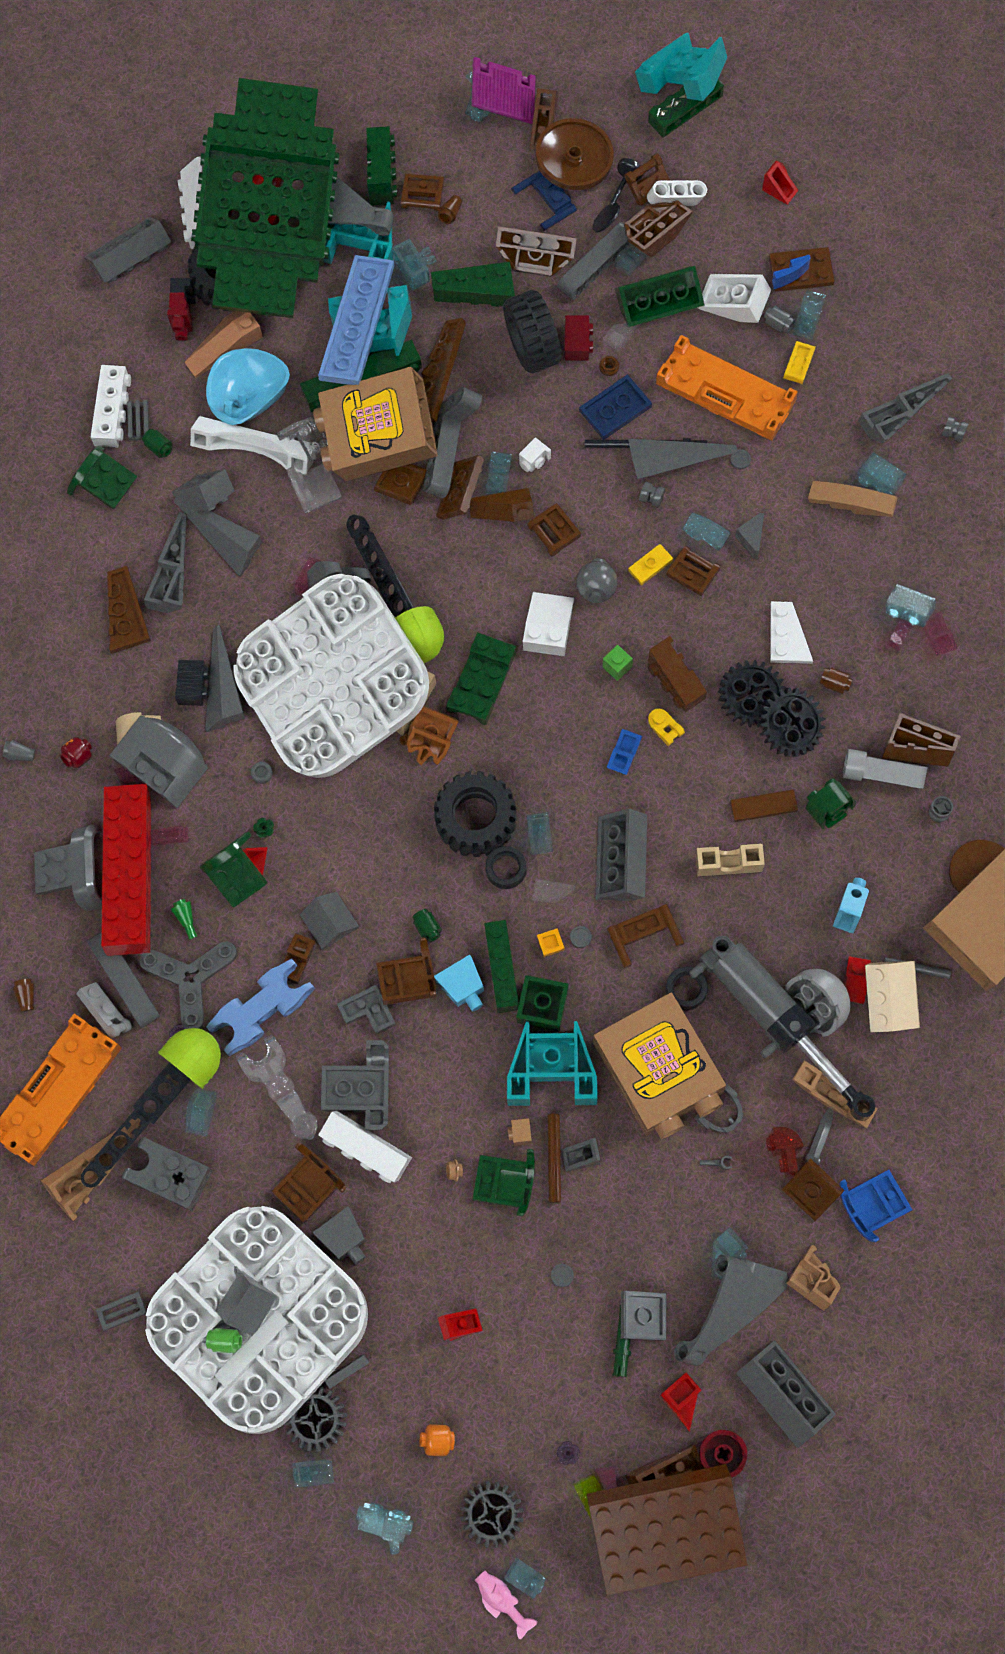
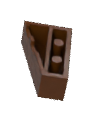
M669 636L649 649V666L647 668L652 676H657L660 679L662 689L666 693L670 692L674 697L672 700L678 709L682 708L686 713L706 699L707 691L694 671L689 670L682 661L685 658L683 654L676 653L671 645L673 639Z
M899 713L882 759L948 767L961 736Z

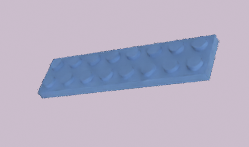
M355 255L318 374L320 381L359 385L393 273L394 260Z

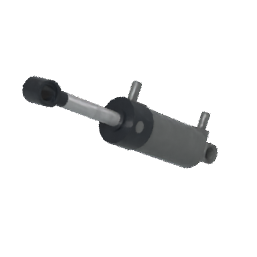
M726 936L716 937L712 948L699 957L700 963L689 972V975L695 979L704 970H707L710 974L714 973L766 1031V1036L772 1041L760 1051L763 1058H767L778 1048L783 1053H786L798 1045L848 1101L846 1105L850 1108L851 1115L859 1121L869 1119L876 1107L873 1098L864 1095L862 1091L858 1093L807 1037L816 1026L815 1021L789 996L742 943L735 945ZM857 1104H866L868 1107V1112H860L857 1108Z

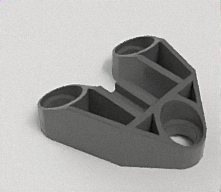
M318 561L307 572L308 590L321 580L336 574L357 576L367 583H370L372 580L369 569L359 567L341 568L340 563L330 561Z

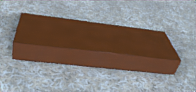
M794 789L730 800L734 822L798 812Z

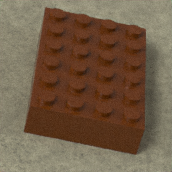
M726 1464L586 1494L607 1595L748 1565L731 1475Z

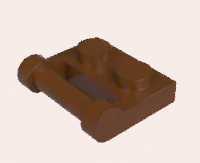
M658 153L651 156L649 161L634 171H629L624 175L637 204L640 206L648 202L647 194L657 181H670L662 164L663 160ZM655 167L656 170L636 183V178Z
M405 173L401 208L417 207L438 211L441 207L444 177ZM409 195L435 197V201L409 199Z
M557 503L527 524V527L534 531L548 548L547 552L551 557L581 537V532ZM544 522L559 541L554 544L540 524Z
M684 546L667 571L666 576L702 596L720 571L721 565L711 563L692 552L688 546ZM688 558L689 560L695 562L701 567L707 569L709 573L707 574L706 572L693 566L692 564L685 561V559Z

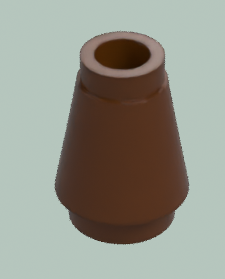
M453 195L439 208L438 218L442 223L451 224L456 220L462 204V199L459 196Z
M31 979L14 981V987L12 988L20 1011L34 1010V984H32Z

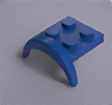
M890 1170L881 1173L848 1191L847 1181L845 1179L840 1181L839 1186L845 1190L840 1195L843 1206L856 1229L870 1242H877L879 1240V1237L873 1231L912 1211L910 1204Z

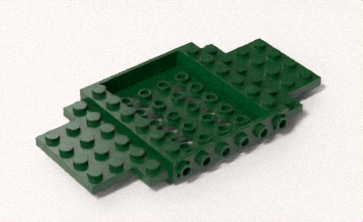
M239 78L235 115L214 112L213 128L208 127L207 134H203L202 146L206 147L205 153H201L200 165L203 166V172H199L198 184L201 185V191L196 193V203L199 204V208L194 211V222L197 225L196 229H192L191 241L195 242V249H198L197 267L216 270L213 308L293 318L297 280L318 282L319 265L323 266L324 259H328L329 247H326V240H330L331 228H328V221H332L333 209H330V202H334L335 190H332V183L336 184L337 171H334V164L338 165L339 152H336V144H333L334 129L314 126L318 89ZM239 172L243 174L244 179L241 182L234 181L232 179L234 173ZM255 175H260L264 181L262 184L257 185L253 183L252 178ZM281 178L284 182L283 186L275 187L272 184L273 179ZM299 180L304 186L301 190H295L292 187V183ZM229 211H238L240 214L239 218L236 220L230 219L228 217ZM250 213H257L260 218L257 222H251L248 219V215ZM275 215L280 221L277 225H271L268 222V218ZM296 218L300 224L298 227L292 228L288 225V220Z

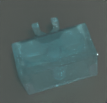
M408 239L392 247L394 261L412 290L430 282L429 269L426 264L435 263L436 257L434 255L425 257L431 253L429 246L418 253L411 240Z

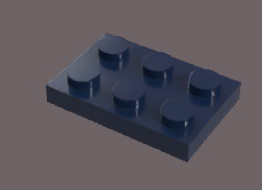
M627 374L580 406L579 412L600 437L605 440L650 409L652 402Z

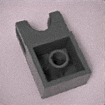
M141 1137L138 1147L148 1153L149 1163L145 1169L140 1171L127 1168L121 1177L140 1188L193 1212L212 1170L208 1166ZM182 1175L185 1181L183 1183L179 1182V1185H177L178 1182L176 1180Z

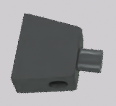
M348 1206L313 1232L340 1260L349 1256L352 1262L357 1265L366 1258L359 1248L366 1242V1239L353 1212Z

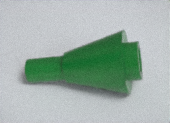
M185 899L173 903L174 907L170 910L185 928L189 940L196 938L197 934L193 927L191 901L186 902Z

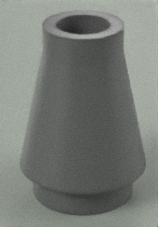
M14 740L6 741L2 756L7 758V760L33 762L36 749L29 748Z

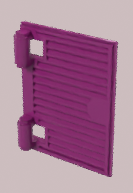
M474 57L472 64V107L533 124L536 76L530 74L528 77L522 76V71L490 61L487 64L480 63L481 59Z

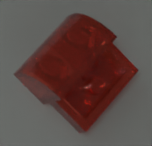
M773 1127L770 1134H768V1138H766L767 1150L772 1151V1157L781 1156V1159H778L780 1173L784 1172L785 1178L794 1177L798 1172L796 1154L800 1153L804 1147L803 1142L792 1129Z

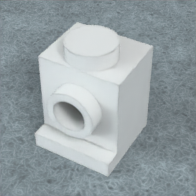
M536 437L519 453L520 466L526 472H532L535 468L539 469L544 464L545 459L547 461L551 459V449Z

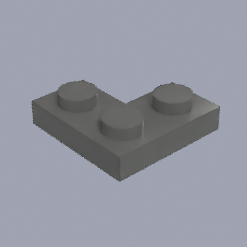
M377 985L337 1003L347 1025L366 1015L376 1035L396 1025L387 1005H383L382 995Z

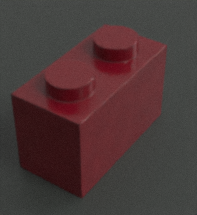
M565 315V361H589V353H593V341H589V336H593V323H589V315Z

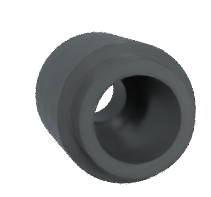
M777 306L769 307L764 315L766 319L765 324L780 333L784 332L787 334L795 323V319L792 318L791 314Z

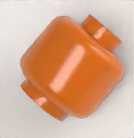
M430 1424L426 1427L425 1432L420 1433V1447H424V1451L428 1456H446L450 1451H453L455 1435L447 1425Z

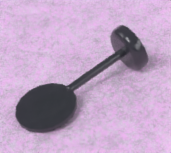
M629 158L619 160L617 170L623 179L610 204L595 218L592 229L595 232H601L608 228L618 216L620 205L616 201L627 182L624 175L641 166L635 160ZM642 174L641 176H639L638 178H636V181H638L639 179H641L642 176H643V174Z

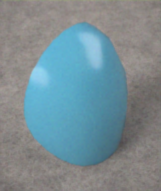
M244 348L223 354L212 366L206 386L207 402L212 413L222 422L230 425L244 423L262 414L285 392L290 376L288 367L276 356L258 349Z

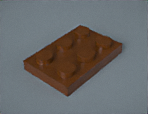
M829 247L769 253L772 279L775 271L789 268L790 260L806 255L811 257L809 269L801 277L783 287L774 289V292L834 285Z
M476 455L454 462L449 492L445 498L441 499L436 517L444 520L467 513L470 508L472 495L476 490L478 476L482 472L484 461L482 457Z

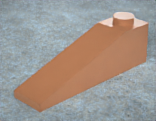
M232 312L224 317L185 361L186 366L195 378L210 370L216 360L223 354L232 350L244 349L263 338L260 325L251 313Z

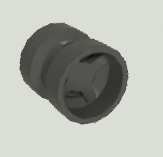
M949 416L941 436L946 438L953 437L955 441L961 443L969 423H959L955 418Z
M646 481L641 490L639 501L644 503L650 502L652 506L659 508L665 494V488L660 486L654 487L652 483Z
M945 796L935 798L929 807V817L939 823L946 821L953 811V803Z

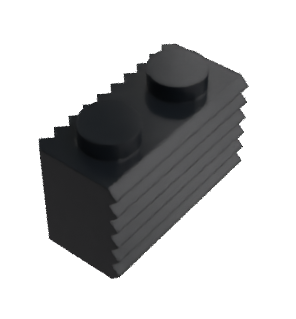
M178 660L175 699L178 705L203 706L204 699L208 698V687H205V679H209V667H206L204 660Z

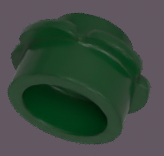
M260 818L254 824L253 831L257 833L256 835L259 838L269 837L274 832V823L270 819Z

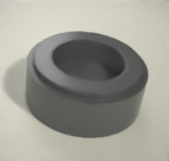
M258 762L253 765L251 776L255 782L264 784L271 780L273 772L268 763Z

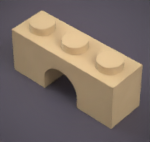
M763 844L741 845L739 849L732 851H721L719 847L697 848L696 851L697 876L762 872L765 865Z

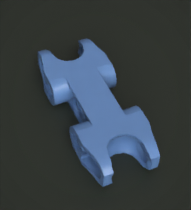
M293 959L265 973L257 982L262 990L245 1004H242L239 998L231 1000L219 1010L206 1026L212 1033L224 1026L233 1027L234 1038L224 1049L227 1055L231 1056L254 1044L264 1035V1031L259 1026L278 1010L283 1017L290 1015L315 990V987L310 982L296 989L288 987L287 977L298 966Z

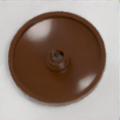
M577 118L562 119L546 127L537 140L535 150L536 163L542 175L554 185L568 190H585L601 183L609 174L614 158L613 145L608 135L594 123Z

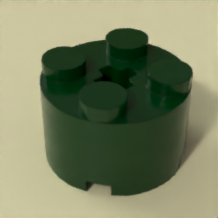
M832 778L826 782L821 790H814L807 796L809 802L806 805V810L822 829H825V825L827 828H831L847 816L846 811L849 807L853 810L856 801L839 781Z

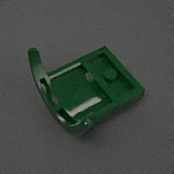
M99 445L89 453L74 474L68 486L67 494L71 496L79 485L104 504L115 509L136 480L137 475L105 454V448Z
M245 832L200 865L202 872L207 874L233 908L268 883L240 848L251 837L250 832Z
M527 1149L526 1162L480 1155L472 1200L518 1208L517 1216H524L528 1210L535 1174L534 1150Z

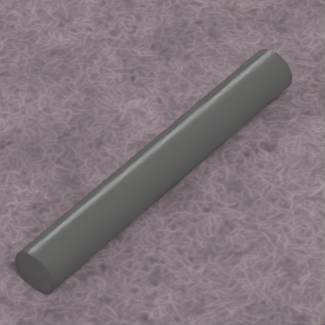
M885 957L884 962L902 961ZM915 963L917 973L950 979L951 970Z

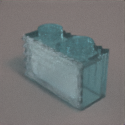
M872 452L859 468L856 478H858V481L863 486H870L875 491L894 496L904 483L906 473H903L902 470H899V468H896L875 454V452Z
M896 584V587L887 599L886 613L894 618L906 620L912 625L924 627L935 610L936 598Z

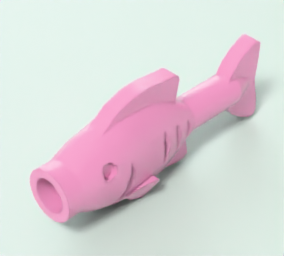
M486 1570L475 1579L482 1594L485 1608L495 1618L501 1612L507 1613L517 1624L519 1639H522L528 1630L537 1625L536 1620L524 1618L517 1611L514 1605L518 1603V1599L511 1595L507 1584L502 1580L488 1574Z

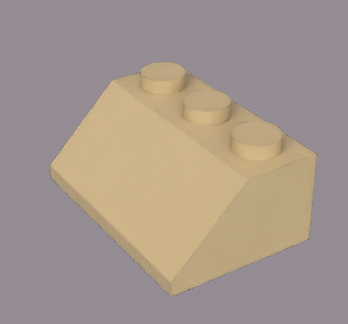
M915 961L877 962L865 965L870 1032H889L920 1028Z

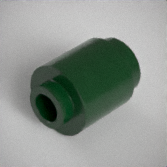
M149 429L143 435L142 441L144 445L157 457H167L172 452V442L158 430Z
M422 909L413 915V924L421 938H426L427 941L433 942L441 936L442 928L432 912Z

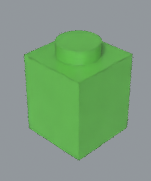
M619 645L603 658V668L617 681L632 668L633 658Z

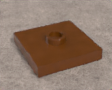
M408 464L383 471L374 486V491L412 505L424 484L426 469Z
M811 1158L782 1189L814 1221L845 1191Z

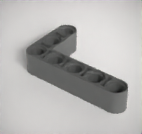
M460 387L442 401L433 429L438 456L428 459L423 486L424 492L440 498L447 496L452 478L460 425L464 419L479 408L482 400L481 394L465 387Z

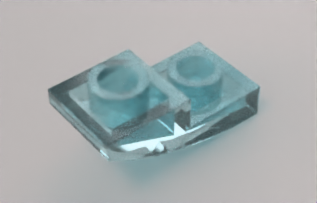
M491 453L486 494L507 492L512 454Z
M695 513L690 514L682 528L683 531L695 540L703 539L718 551L723 547L731 533L719 524Z

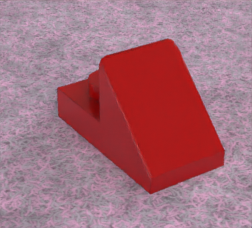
M848 957L844 986L848 991L850 1002L864 1004L867 992L865 965L871 963V960Z
M477 1309L438 1317L444 1340L450 1339L452 1341L483 1331Z

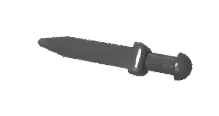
M831 1108L827 1110L821 1119L810 1151L804 1157L805 1163L810 1158L817 1165L821 1162L819 1157L833 1120V1110Z

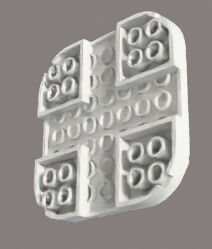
M344 574L332 575L321 580L303 593L304 598L273 621L268 619L247 635L236 652L238 657L236 665H234V677L239 690L249 706L255 710L282 760L296 772L315 778L328 777L340 772L411 721L424 706L429 691V676L423 661L380 594L363 579Z
M262 1206L246 1207L232 1213L208 1237L209 1241L178 1273L175 1272L155 1293L147 1308V1329H145L148 1342L154 1352L193 1389L205 1404L227 1425L249 1434L267 1433L285 1424L358 1345L364 1335L368 1321L367 1303L359 1286L284 1214L273 1208ZM243 1271L278 1296L260 1327L276 1310L289 1323L224 1388L214 1375L235 1353L213 1352L212 1349H207L206 1337L208 1331L215 1328L238 1330L227 1325L216 1309L239 1272ZM238 1330L239 1335H242L243 1346L250 1339L251 1335Z

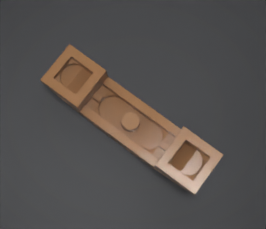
M804 1060L792 1080L827 1107L858 1125L867 1128L877 1108L875 1107V1111L869 1119L865 1121L856 1120L851 1115L850 1108L846 1105L848 1101L822 1075L823 1072ZM857 1104V1108L860 1112H868V1107L866 1104Z

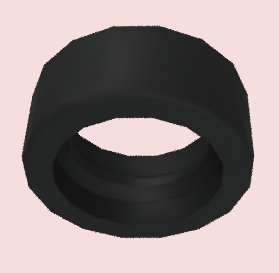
M502 846L494 849L486 860L485 869L488 880L500 889L517 887L526 876L524 855L518 849L511 846ZM510 856L518 862L519 871L516 876L509 880H503L495 875L493 865L499 857Z
M688 966L674 970L668 977L665 988L666 995L672 992L681 1009L686 1011L700 1006L705 1000L708 990L707 980L701 973L695 978L700 988L696 998L684 1001L675 995L673 987L676 980L682 976H690L689 972L694 968Z

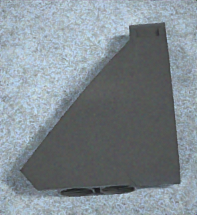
M337 177L336 184L332 183V190H335L334 202H330V209H333L332 221H328V224H357L368 227L378 235H389L394 219L393 212L384 208L372 207Z
M725 1254L719 1255L714 1262V1271L716 1274L723 1276L712 1308L699 1335L691 1341L678 1342L674 1350L676 1360L693 1366L701 1365L712 1350L744 1328L787 1288V1272L742 1258L738 1259Z

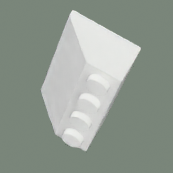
M196 157L180 171L181 179L178 180L179 191L183 192V196H180L181 208L185 210V213H182L183 225H186L187 230H183L185 242H189L191 249L195 246V242L191 241L192 229H196L197 225L194 222V211L199 208V204L196 203V193L201 191V185L198 184L199 172H203V166L200 165L201 157Z

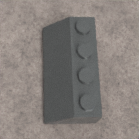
M148 217L89 253L84 258L101 281L110 283L118 278L117 275L123 271L127 273L134 269V265L139 261L141 263L151 258V254L154 252L165 250L171 240L161 222Z
M629 808L598 817L596 900L633 901L645 898L647 814Z
M775 1340L736 1373L797 1448L813 1437L836 1415Z

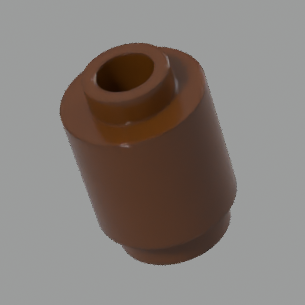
M825 667L820 684H823L827 689L843 694L844 690L849 691L853 679L849 678V673L832 667L831 669Z

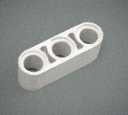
M657 181L648 192L647 199L650 204L671 203L678 200L685 206H694L700 203L706 195L707 187L701 181Z

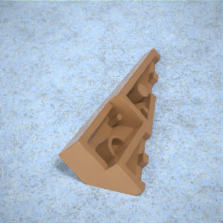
M139 1118L129 1121L131 1127L128 1130L123 1127L121 1131L127 1133L131 1138V1132L138 1128V1126L142 1127ZM116 1131L41 1180L51 1197L72 1221L77 1218L76 1211L81 1204H87L90 1200L88 1195L93 1189L82 1184L81 1174L91 1161L94 1162L95 1156ZM123 1135L117 1136L114 1139L115 1146L123 1148L127 1144V1138ZM109 1153L100 1155L99 1162L101 1165L109 1166L112 1163L113 1158ZM112 1169L105 1171L107 1175L110 1173ZM88 1171L85 1173L84 1179L87 1183L93 1184L97 1181L98 1176L96 1172ZM106 1175V1176L102 1179V1181L98 1184L99 1186H100V1185L102 1184V1182L105 1180V1178L107 1177V1175Z

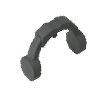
M726 1084L724 1092L737 1108L736 1119L733 1120L730 1117L728 1121L732 1125L728 1127H717L704 1117L700 1118L697 1114L694 1117L695 1121L706 1130L710 1128L716 1132L728 1133L734 1130L743 1118L742 1107L737 1098L738 1094L728 1084Z

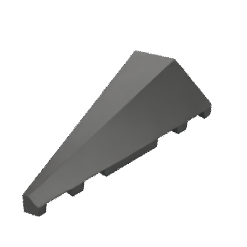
M947 373L897 395L896 399L863 412L858 422L870 439L884 443L949 383L952 378Z
M628 439L637 479L738 452L736 445Z
M175 498L174 503L186 514V517L191 520L236 574L241 577L250 565L252 556L262 543L260 536L211 511H194L178 498Z
M179 512L159 557L158 569L144 598L146 608L163 613L182 609L186 536L185 513Z
M220 625L213 628L206 732L226 727L225 724L245 719Z

